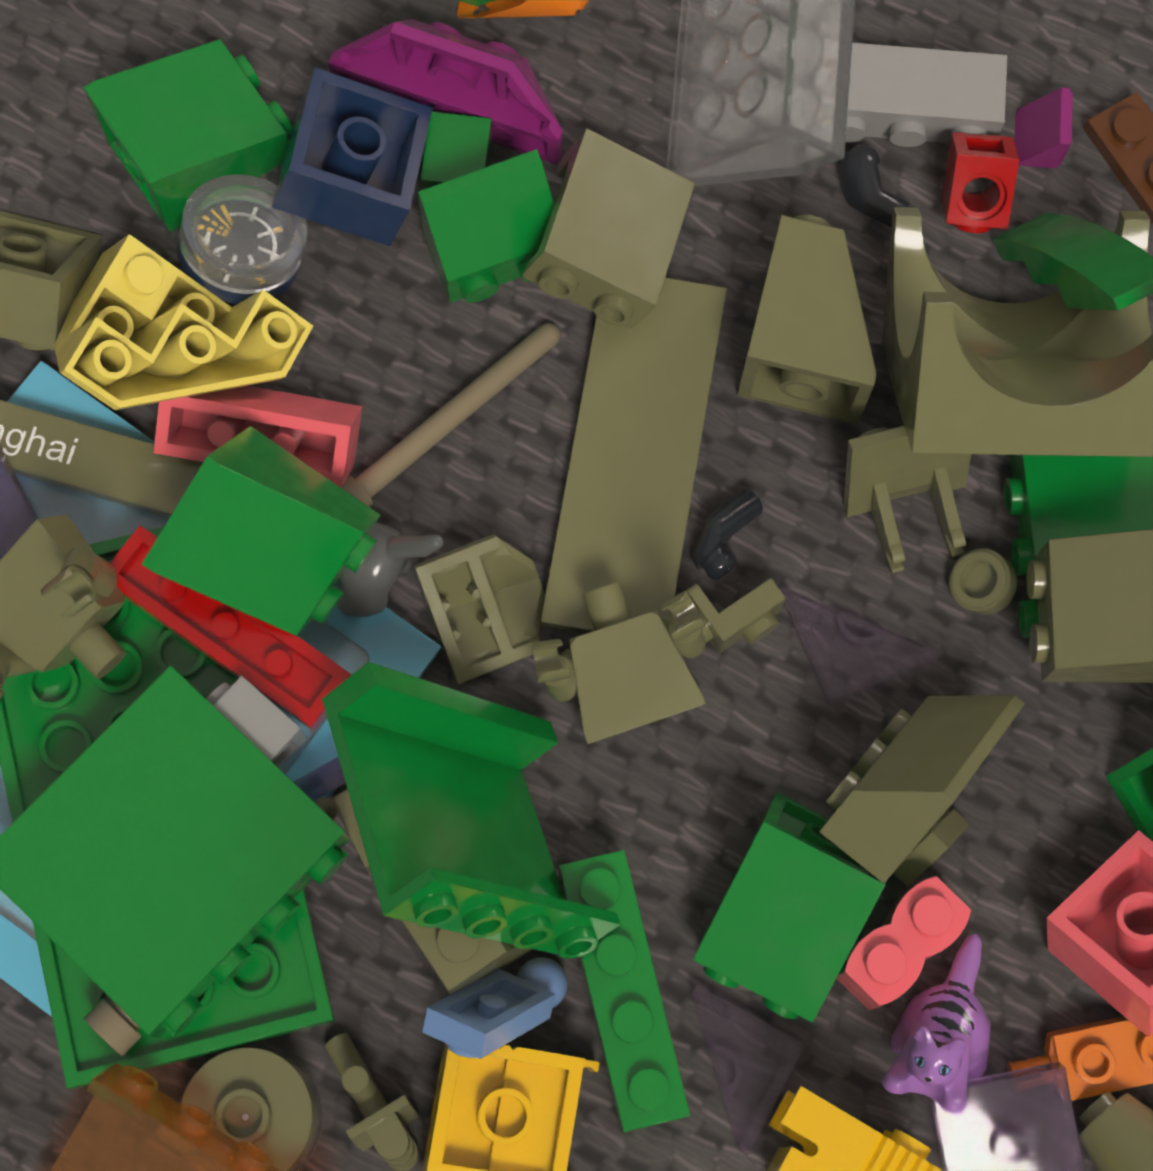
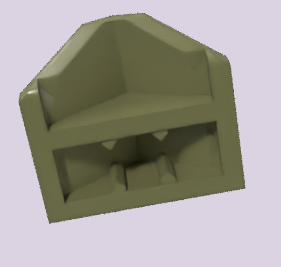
M492 534L413 566L428 617L457 684L533 655L531 643L540 642L539 630L545 593L532 559L495 534Z

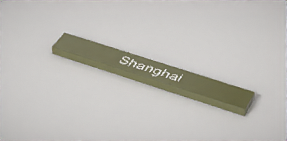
M0 400L1 470L170 518L203 462L155 454L153 453L154 444Z

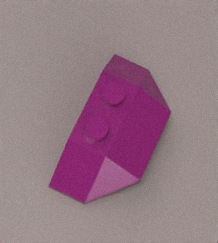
M409 19L393 22L332 52L328 62L330 73L432 107V112L491 118L492 143L521 153L537 149L541 160L556 165L560 162L563 130L527 59L519 56L514 49L503 43L491 41L484 44L463 37L456 29L439 22H433L428 25Z

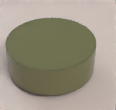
M975 549L965 553L956 561L950 573L949 585L954 599L962 607L977 614L990 615L1003 610L1012 601L1017 590V574L1009 560L989 549Z

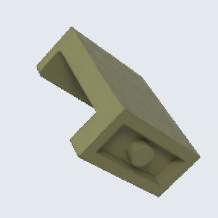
M586 128L562 156L556 176L562 178L563 181L540 247L526 264L523 277L539 285L543 292L552 297L568 299L595 312L599 319L608 324L633 328L657 305L695 183Z

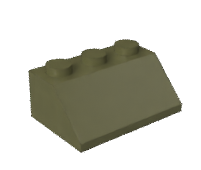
M0 211V337L17 341L20 346L26 349H50L55 351V342L71 305L96 264L103 236Z
M1015 695L928 696L913 715H910L901 708L878 739L874 741L826 801L836 812L820 830V833L884 884L956 800L1025 703Z

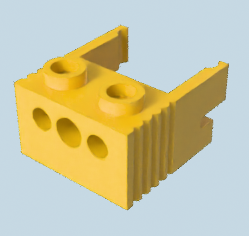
M444 1043L422 1171H567L583 1068H587L590 1072H598L600 1062L521 1047L511 1048L509 1045L500 1047L482 1059L468 1058L451 1052L447 1048L446 1043Z
M802 1086L799 1087L796 1094L787 1090L768 1126L803 1147V1153L792 1146L779 1147L766 1171H942V1169L926 1160L931 1149L917 1139L898 1129H894L893 1132L884 1130L883 1134Z

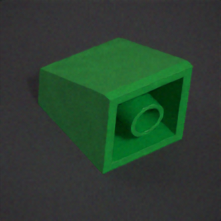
M221 39L95 80L83 87L105 140L169 233L181 226L189 210L201 200L220 193L237 192L281 165L284 161L288 145L287 136L291 133L292 129L289 119L275 100L266 105L256 90L261 84L251 64L243 54L233 58Z
M250 426L206 457L142 562V565L160 576L297 636L313 619L323 625L334 611L345 593L336 587V584L346 568L357 573L373 551L378 540L370 536L369 533L381 515Z
M776 791L700 942L693 961L703 965L704 973L715 982L729 988H737L741 985L762 996V1002L776 1014L788 1019H797L800 1016L813 1023L880 897L886 882L883 884L820 833V830L830 818Z

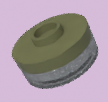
M258 1048L233 1049L219 1054L205 1063L195 1073L186 1087L179 1111V1130L182 1143L189 1158L200 1171H300L312 1157L318 1146L324 1122L321 1095L309 1073L296 1061L287 1056Z

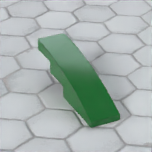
M1044 213L992 239L1002 261H1024L1033 284L1057 285L1066 308L1119 311L1153 294V257L1134 243L1092 222L1071 215Z

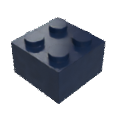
M314 67L297 106L272 208L390 246L411 208L433 108Z

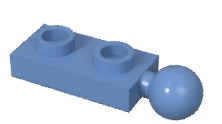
M544 957L527 961L519 969L516 976L498 969L427 1007L422 1033L446 1043L447 1048L457 1055L482 1059L550 1019L552 1008L560 1004L566 995L568 988L566 973L556 961Z

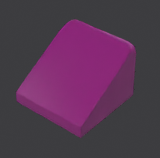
M1061 87L1017 110L1015 114L1014 142L1020 158L1019 166L1057 168L1061 165L1072 144L1073 92H1071V88Z

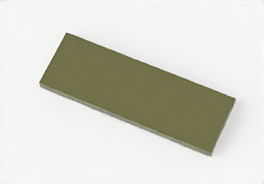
M665 278L656 307L633 328L611 325L596 317L541 617V627L581 634L594 631L582 594L618 581L631 618L652 610H657L660 617L672 615L669 609L662 611L661 604L675 597L727 288Z

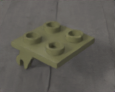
M904 426L893 429L875 428L869 430L858 438L848 440L843 504L846 516L851 517L867 512L872 513L886 562L892 574L904 571L902 562L905 561V555L890 500L929 490L950 557L954 558L964 555L962 546H966L952 490L966 487L971 454L912 453Z

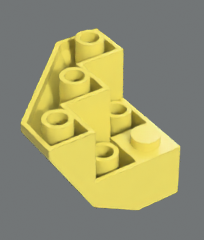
M129 234L100 256L74 299L54 348L59 372L112 409L120 410L282 379L286 377L313 325L263 289L231 307Z

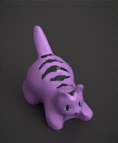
M977 934L969 935L965 939L955 956L949 974L943 984L933 986L916 994L910 1000L891 1035V1047L898 1056L884 1075L882 1082L883 1087L888 1092L894 1094L912 1092L926 1095L935 1100L945 1112L953 1115L962 1114L966 1109L967 1080L976 1081L982 1077L986 1071L989 1056L991 1022L974 995V985L981 962L982 942Z

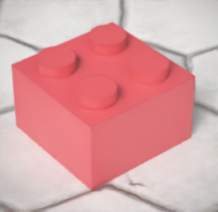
M1138 830L1047 917L1048 951L1147 1037L1153 1034V841Z

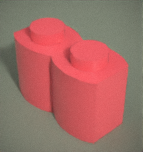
M937 876L920 882L891 906L881 927L866 935L853 946L836 979L868 1010H874L896 1000L915 983L922 971L925 960L949 947L960 936L969 920L971 909Z

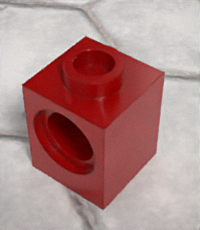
M952 132L941 199L946 224H953L957 229L969 233H985L990 228L1008 229L1020 161L1013 137ZM988 178L994 181L992 186L981 194H970L964 191L966 185L974 179Z

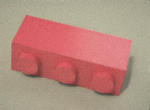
M242 386L159 402L153 453L204 462L209 454L251 426L339 487H343L355 463L363 406L254 386Z

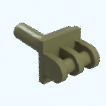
M348 1033L335 1036L325 1044V1049L342 1077L343 1087L355 1100L365 1118L346 1130L350 1140L362 1152L374 1145L379 1155L396 1171L412 1169L418 1162L419 1149L406 1125L420 1117L415 1107L405 1094L388 1104Z

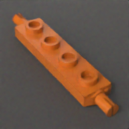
M1124 1016L1047 1032L1044 1056L1007 1062V1072L1013 1075L1009 1076L1010 1084L1013 1090H1018L1023 1087L1051 1082L1059 1096L1066 1102L1152 1084L1153 1034L1147 1037Z

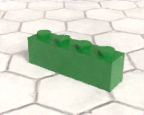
M625 850L559 865V877L565 900L616 912L621 923L620 926L600 938L598 946L593 951L579 957L621 1134L691 1116Z

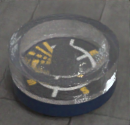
M225 175L211 179L199 186L190 195L185 204L177 243L180 265L187 276L222 301L239 304L262 289L276 298L292 285L298 274L307 240L306 219L272 208L277 185L270 181L250 175Z

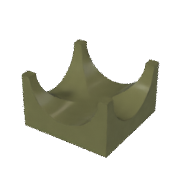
M893 207L882 331V352L912 453L1153 457V333L1150 327L1147 297L1119 311L1066 308L1060 292L1045 298L1022 303H999L971 296L947 281L929 259L923 243L922 216L919 208ZM1120 211L1114 233L1147 252L1150 218L1145 211Z

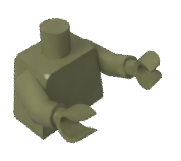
M67 514L36 519L0 560V699L4 694L1 687L8 677L36 671L46 672L66 666L77 658L96 679H100L113 670L126 655V651L103 628L125 602L124 595L117 586L118 576L116 569L107 560L94 553Z
M619 581L588 591L582 595L594 631L569 639L570 648L563 651L560 655L558 654L557 647L563 645L561 639L531 643L537 683H544L552 699L560 702L570 701L578 692L583 730L587 744L706 704L699 687L682 658L683 656L694 659L706 648L702 629L706 625L687 590L661 604V610L669 609L672 615L660 617L657 610H652L632 618Z

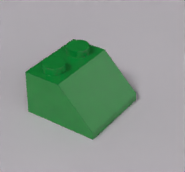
M537 149L418 191L424 241L449 303L463 298L467 303L485 300L499 290V285L520 277L525 282H531L523 277L526 264L540 247L554 207L542 160Z

